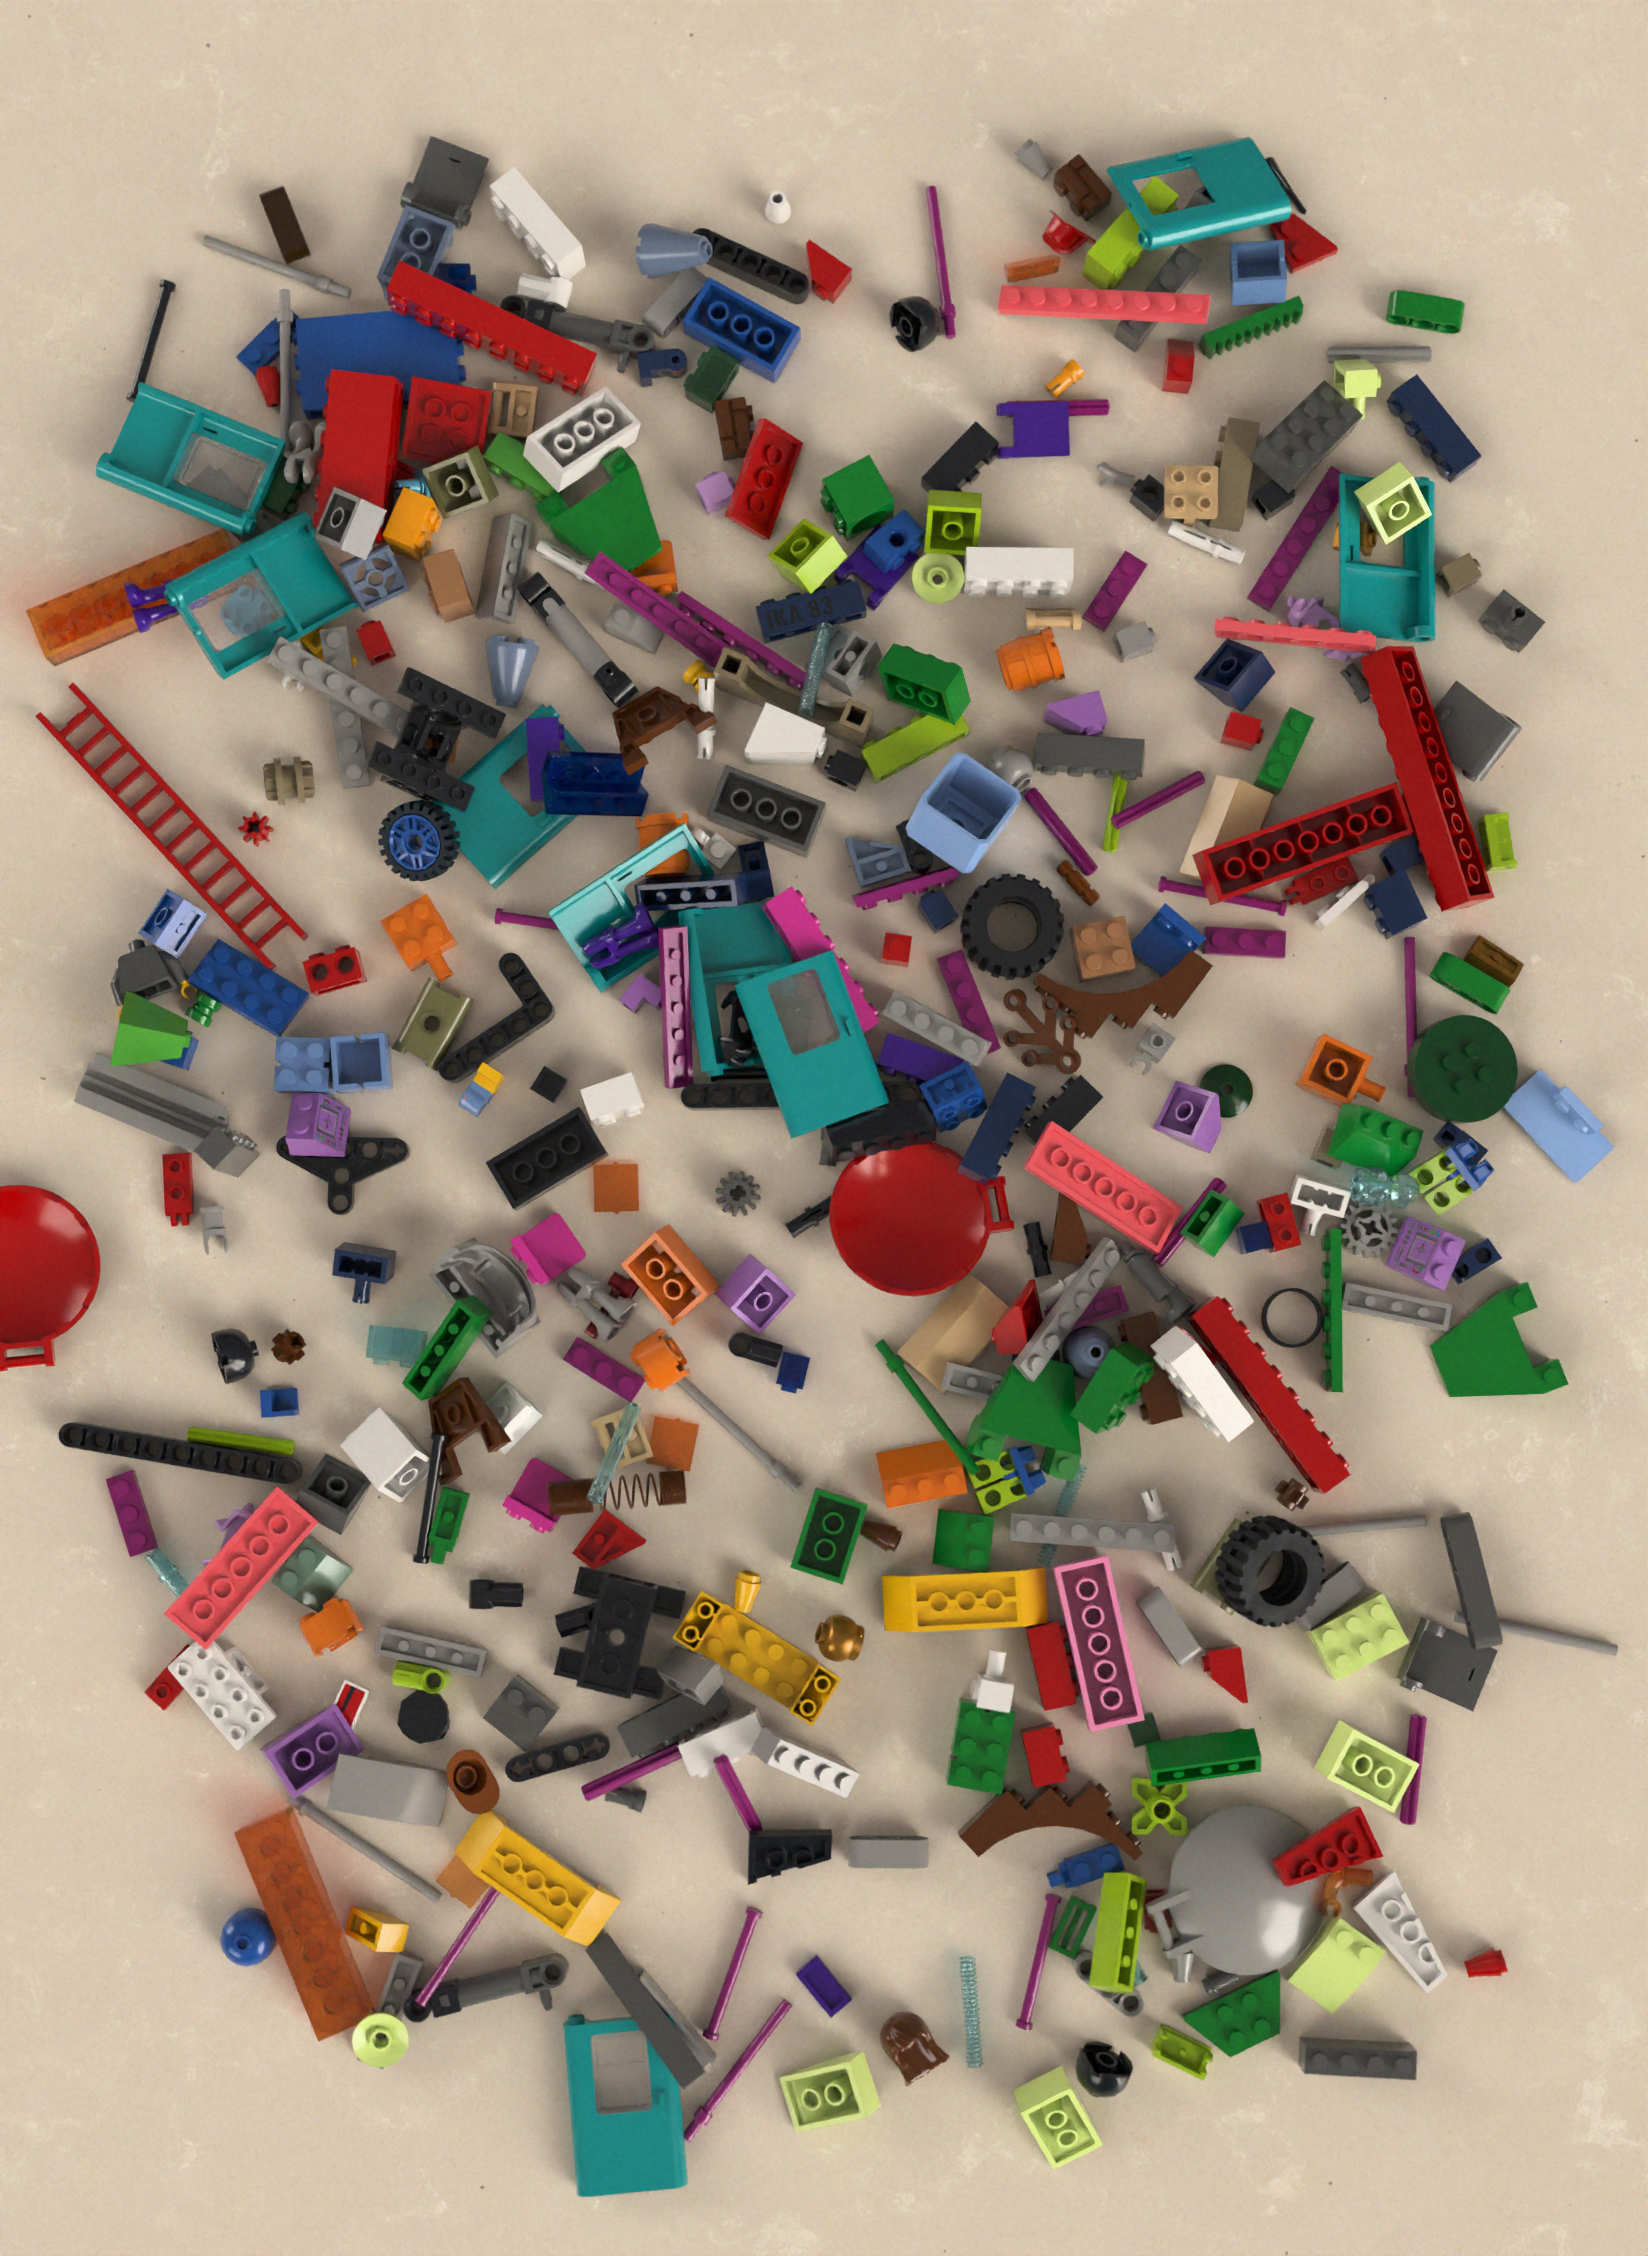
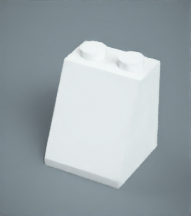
M766 702L744 750L745 762L750 765L815 764L817 757L822 759L828 746L826 744L828 738L825 737V728Z
M380 1407L371 1412L366 1417V1420L356 1430L352 1431L340 1445L377 1490L400 1503L428 1477L431 1455L390 1413Z

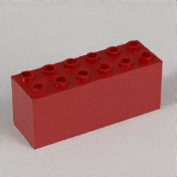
M331 369V375L327 376L325 390L326 393H329L328 404L325 403L323 407V419L326 420L325 431L321 432L320 445L324 449L323 458H319L318 474H321L320 485L316 486L315 500L319 503L318 512H314L313 528L317 529L332 490L336 487L387 510L384 516V523L376 535L374 544L386 542L382 534L393 511V490H395L393 481L396 480L405 385L396 377Z

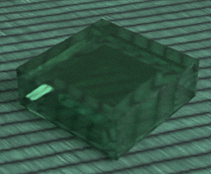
M1152 1712L1144 1714L1145 1720L1127 1724L1135 1748L1145 1745V1743L1161 1740Z

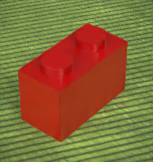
M1051 1722L1020 1729L1033 1787L1036 1788L1066 1781L1065 1773L1069 1772V1766L1066 1756H1061L1059 1746L1064 1745L1060 1728L1055 1729L1054 1724Z

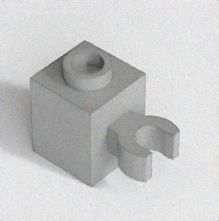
M1153 1023L1135 1049L1141 1054L1136 1055L1131 1060L1130 1066L1133 1067L1137 1061L1144 1062L1145 1068L1141 1074L1145 1075L1151 1069V1060L1156 1064L1159 1063L1176 1038Z

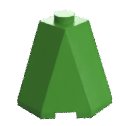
M126 991L110 1065L123 1066L181 1058L183 1047L189 1048L192 1032L187 1031L188 1020L132 992Z

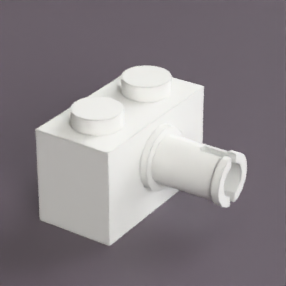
M1296 1173L1289 1200L1292 1204L1306 1208L1299 1231L1307 1234L1309 1229V1235L1316 1236L1321 1216L1325 1213L1344 1218L1351 1195L1350 1189Z
M989 1649L986 1674L978 1673L977 1680L972 1679L970 1696L971 1699H974L976 1707L1010 1713L1014 1684L1011 1679L1002 1677L1006 1652Z

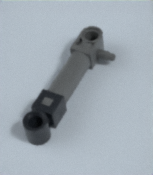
M508 296L500 304V308L508 312L519 310L520 314L517 316L563 338L611 349V353L619 355L617 367L619 373L625 372L630 357L638 359L637 353L655 351L654 335L650 328L644 325L615 319V323L556 310L555 305L535 300H529L526 308L525 302L518 296ZM640 339L648 341L644 346H638L635 343Z
M552 1953L522 1961L521 1965L460 1981L456 1978L441 1982L426 2003V2009L423 2011L416 2010L413 2006V2001L416 2000L423 1989L417 1988L406 1999L403 2006L404 2014L407 2019L417 2023L426 2020L431 2012H433L434 2018L461 2012L464 2007L525 1992L527 1995L538 1991L544 2010L548 2011L553 2008L550 1988H555L564 1982L569 1970V1964L563 1955ZM557 1965L561 1970V1974L558 1976L550 1975L547 1971V1966Z

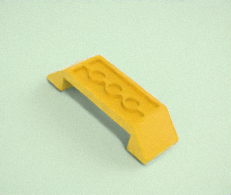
M1045 1567L1018 1568V1570L914 1576L909 1574L882 1575L885 1631L929 1632L1024 1627L1048 1623Z
M702 1590L672 1637L696 1653L698 1651L704 1656L713 1659L723 1668L789 1708L790 1713L811 1726L814 1725L841 1681L838 1675L809 1654L742 1612L735 1610L734 1607Z
M494 1809L490 1812L479 1814L454 1851L475 1875L567 1939L590 1947L621 1899L600 1884L597 1887L593 1886L508 1826L506 1823L509 1820Z

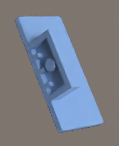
M1538 1070L1520 1086L1503 1107L1573 1183H1577L1614 1148L1600 1133L1599 1130L1604 1125L1568 1086L1558 1088L1542 1070Z

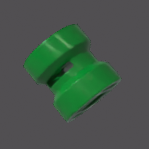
M198 991L194 997L196 1003L192 1007H188L185 1015L209 1028L213 1012H218L222 1004Z

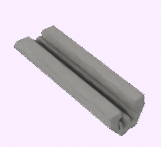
M95 1052L86 1068L74 1102L193 1152L217 1126L226 1130L229 1124L225 1106L128 1065L111 1066L112 1059Z

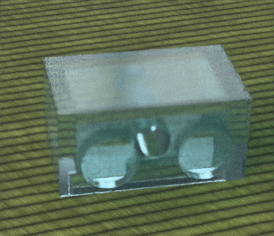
M370 1325L366 1358H373V1364L389 1365V1360L400 1361L399 1367L412 1368L426 1348L428 1331Z

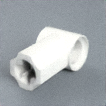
M523 273L518 283L517 295L523 299L555 305L556 310L566 311L573 284L561 277L546 279Z

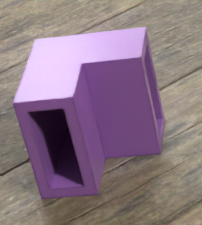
M639 973L620 998L621 1004L634 1014L637 1013L645 1001L659 1011L661 1008V988Z

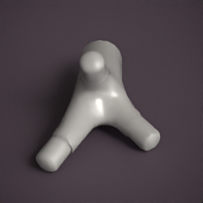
M1105 462L1097 465V469L1107 476V478L1099 482L1101 487L1111 482L1132 486L1134 481L1133 475L1116 471Z

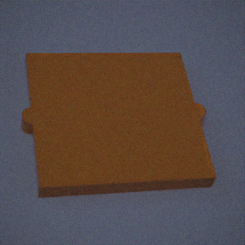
M614 1162L613 1165H593L594 1212H614L619 1214L624 1211H639L638 1164H618Z
M655 1416L650 1440L654 1456L647 1458L646 1463L663 1466L666 1470L674 1468L690 1472L699 1425L680 1421L679 1418L673 1420Z
M457 1854L436 1879L438 1884L451 1893V1898L456 1897L470 1909L490 1885L475 1875Z

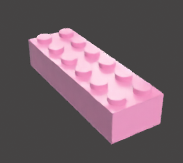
M1101 1554L1051 1565L1088 1729L1090 1732L1145 1720L1108 1556Z

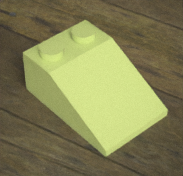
M1339 1720L1314 1769L1333 1782L1394 1813L1419 1764L1359 1729Z
M1333 1912L1293 1969L1287 1981L1333 2014L1371 1974L1386 1951L1365 1933L1336 1912Z
M864 2051L842 2055L779 2077L796 2132L865 2118L881 2106Z
M1063 2066L1013 2090L1019 2111L1053 2170L1103 2145Z

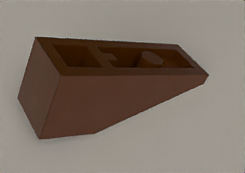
M1059 1192L1049 1261L1083 1265L1084 1261L1090 1256L1091 1244H1087L1088 1237L1076 1202Z

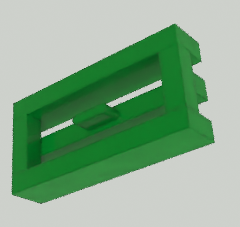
M1071 1895L1049 1942V1948L1075 1959L1097 1907ZM1076 1904L1078 1905L1076 1912L1059 1946L1057 1945L1058 1940ZM1086 1909L1088 1912L1071 1950H1068L1066 1947L1083 1910Z

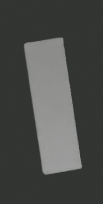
M513 513L493 518L475 618H493L506 624L515 623L520 596L517 588L522 584L532 521Z
M645 1969L638 1974L640 1981L649 1990L663 2012L668 2013L674 2020L675 2029L704 2068L709 2063L711 2065L714 2064L716 2053L648 1972Z

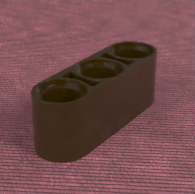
M284 186L259 194L286 265L311 256Z

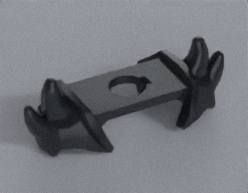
M732 990L721 1004L723 1010L732 1004L729 1037L718 1036V1041L723 1051V1062L732 1067H742L750 1054L757 1055V1051L752 1048L753 1035L737 992ZM739 1017L745 1019L748 1028L745 1032H741V1028L738 1025Z

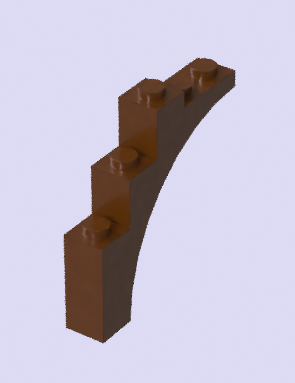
M1190 950L1176 967L1161 978L1140 988L1120 993L1097 994L1077 991L1060 985L1041 973L1033 981V984L1037 986L1034 990L1045 998L1048 995L1058 997L1060 1001L1058 1008L1067 1015L1071 1012L1076 1014L1074 1017L1077 1019L1078 1024L1075 1028V1034L1084 1040L1086 1036L1092 1039L1110 1014L1114 1016L1112 1021L1124 1030L1127 1026L1133 1029L1151 1004L1155 1006L1153 1011L1166 1020L1168 1016L1172 1019L1175 1018L1213 965Z
M1091 1780L1067 1803L1065 1800L1068 1796L1057 1785L1054 1788L1050 1785H1045L1025 1806L1022 1804L1025 1799L1015 1788L1010 1791L1004 1786L1002 1795L996 1794L958 1831L959 1837L978 1857L994 1844L1015 1833L1033 1828L1052 1826L1076 1828L1099 1835L1121 1848L1134 1861L1143 1854L1138 1847L1141 1844L1139 1839L1131 1831L1126 1834L1119 1827L1122 1822L1111 1810L1106 1813L1112 1806L1108 1799L1111 1794L1100 1782L1095 1785Z

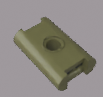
M429 977L392 1049L403 1055L408 1050L426 1059L425 1065L438 1072L439 1064L445 1058L474 1000L464 994H461L460 998L440 989L441 983ZM434 1017L438 1018L440 1022L438 1029L428 1031V1020Z
M1234 1518L1189 1585L1199 1593H1203L1205 1590L1222 1602L1220 1608L1230 1615H1233L1235 1611L1228 1607L1224 1602V1598L1219 1594L1217 1585L1220 1583L1215 1581V1571H1218L1216 1560L1217 1556H1221L1222 1550L1220 1548L1223 1542L1227 1543L1230 1538L1228 1535L1233 1530L1237 1531L1240 1529L1239 1525L1243 1523L1237 1518ZM1273 1554L1267 1557L1266 1560L1262 1563L1258 1572V1576Z

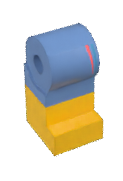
M484 1062L478 1068L476 1076L458 1103L460 1107L475 1117H478L486 1105L489 1104L506 1079L501 1073Z

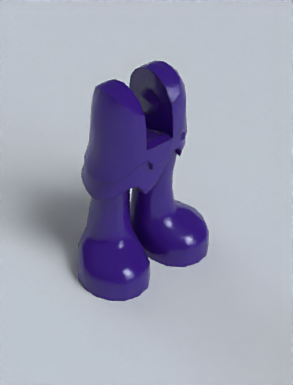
M175 579L161 581L164 585L149 589H141L133 582L124 584L132 609H135L132 611L140 633L150 630L153 622L179 613L176 607L171 606L169 603L151 608H139L148 603L164 599L165 585ZM208 596L190 605V612L205 606L209 602Z
M641 902L634 907V917L629 922L617 928H614L613 925L608 929L605 928L601 933L588 939L582 945V949L586 955L598 952L591 957L589 962L594 969H601L620 962V958L647 948L659 949L658 928L653 924L647 907ZM644 931L640 936L619 945L620 940Z

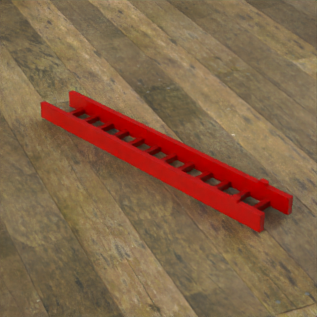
M72 683L68 687L86 706L81 713L76 714L66 723L67 725L61 731L41 712L35 717L263 964L272 970L276 965L261 950L264 945L287 925L302 940L309 936L81 689ZM94 714L104 727L79 750H76L66 737ZM111 733L122 746L99 767L94 769L84 756ZM129 752L140 765L112 789L101 776ZM146 771L157 782V785L130 808L119 794ZM164 790L175 804L147 827L136 814ZM182 809L193 823L165 846L154 833ZM200 829L211 842L183 866L172 852L196 830ZM215 848H218L229 861L201 885L190 871ZM235 867L246 881L219 904L207 891ZM253 886L264 900L240 922L236 923L225 910ZM268 906H271L282 919L255 943L243 929Z

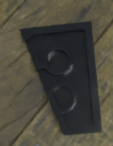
M831 1829L749 1831L748 1885L756 1883L757 1879L771 1875V1877L782 1875L781 1871L794 1867L801 1869L830 1860L832 1850Z

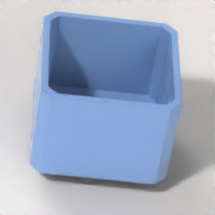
M955 753L921 796L906 825L907 835L961 873H972L1007 826L1022 800L1020 791L967 754Z

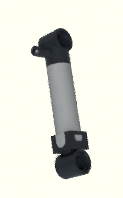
M538 571L517 588L524 600L535 610V613L546 626L552 629L617 708L638 692L631 679L619 669Z

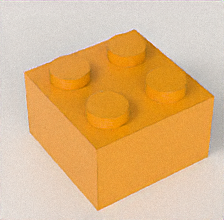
M403 487L382 534L392 552L418 563L421 562L423 556L426 557L431 548V536L433 532L437 533L442 521L434 500Z

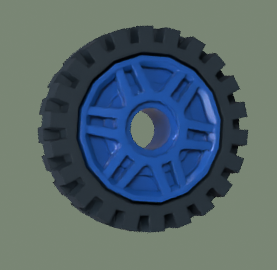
M417 800L399 805L387 814L388 817L384 818L381 823L384 827L379 829V835H382V838L378 839V844L384 847V849L380 850L381 856H387L384 862L387 866H393L391 871L395 874L401 873L400 877L403 879L409 878V881L420 882L436 878L453 866L455 863L453 860L459 854L456 852V849L460 848V842L456 841V838L460 837L459 831H454V827L457 825L455 821L449 820L451 815L448 811L442 812L443 807L440 805L434 806V802ZM417 835L421 838L422 846L417 842Z

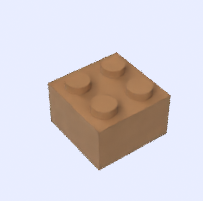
M450 549L422 558L425 567L420 569L425 584H427L430 593L428 595L436 615H442L445 623L476 614L461 565L454 550Z
M1125 916L1071 927L1069 933L1080 983L1132 973L1136 968Z

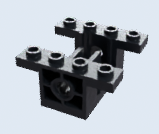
M408 667L396 693L413 700V704L394 748H391L376 741L365 767L382 774L380 781L425 802L439 801L458 811L465 812L475 787L446 774L445 767L461 730L471 728L492 739H496L506 714ZM427 737H430L432 740L430 750L424 748Z
M580 1566L573 1594L597 1599L585 1651L560 1647L554 1675L578 1680L577 1687L631 1699L633 1694L660 1700L664 1681L656 1669L639 1665L649 1620L652 1613L680 1619L686 1591ZM618 1629L624 1633L625 1639L622 1643L616 1644L611 1640L612 1630Z

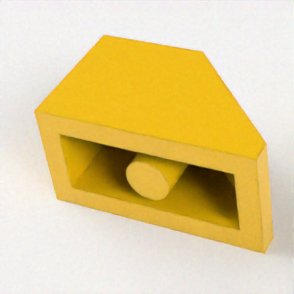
M351 1906L345 1934L375 1952H402L409 1924L392 1915Z

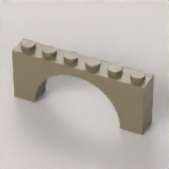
M724 647L714 670L716 688L761 707H764L767 702L825 728V733L863 748L873 725L874 708L850 698L846 702H833L797 691L762 672L751 662L748 656Z

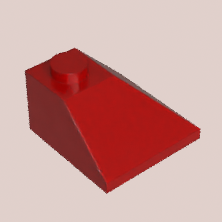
M1035 1280L1028 1281L1002 1315L996 1327L993 1328L992 1341L997 1346L998 1354H1020L1043 1322Z

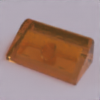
M1055 254L1006 263L1004 264L1007 282L1011 283L1055 274L1059 270L1060 258Z

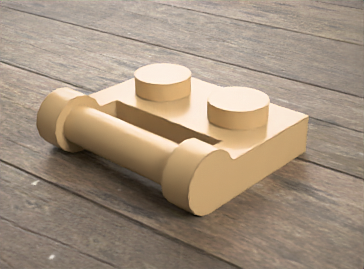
M492 383L493 399L490 424L487 426L486 436L495 439L499 431H502L513 439L527 440V436L534 432L539 392L538 386ZM510 395L507 426L502 427L500 426L503 396Z
M1024 608V620L1027 630H1035V627H1072V630L1081 629V614L1077 608Z
M636 1405L590 1421L592 1429H596L608 1463L606 1465L608 1473L654 1456ZM613 1422L625 1458L620 1460L616 1456L606 1424Z

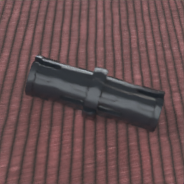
M831 1195L811 1209L810 1207L805 1208L803 1214L785 1223L793 1238H796L797 1235L813 1225L817 1227L820 1225L819 1222L829 1216Z
M1040 1221L1023 1225L1028 1245L1026 1251L1027 1255L1030 1254L1035 1278L1052 1274L1046 1252L1048 1246L1044 1244Z

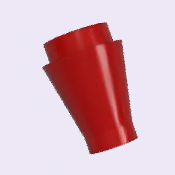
M264 366L256 369L257 375L255 379L265 399L266 406H280V372H278L277 366Z
M1494 1948L1470 1960L1464 1961L1469 1978L1502 1976L1501 1973L1508 1972L1501 1949L1494 1951Z

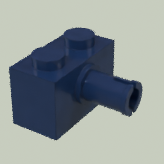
M344 1242L335 1249L332 1275L355 1279L352 1301L358 1303V1300H360V1304H367L370 1302L371 1282L386 1284L394 1277L397 1251Z

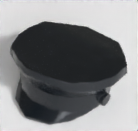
M418 1689L401 1701L398 1726L408 1739L418 1744L443 1739L450 1725L448 1705L440 1694H430L425 1690Z

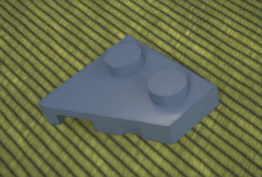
M850 837L845 838L860 889L911 873V868L902 845H886L876 841L866 842L854 840V838Z

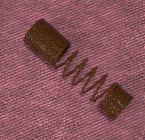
M684 1470L659 1472L660 1501L654 1476L650 1472L647 1477L646 1503L638 1474H635L633 1478L632 1503L625 1477L623 1475L620 1476L617 1504L611 1479L607 1476L605 1479L603 1506L597 1481L594 1477L592 1480L591 1478H581L578 1480L570 1479V1481H548L549 1513L551 1517L555 1515L563 1516V1514L593 1513V1483L595 1484L600 1509L604 1512L608 1482L615 1509L618 1511L620 1508L622 1479L629 1507L633 1509L636 1478L642 1502L646 1508L649 1499L650 1476L659 1507L661 1505L663 1507L664 1505H683L687 1503Z

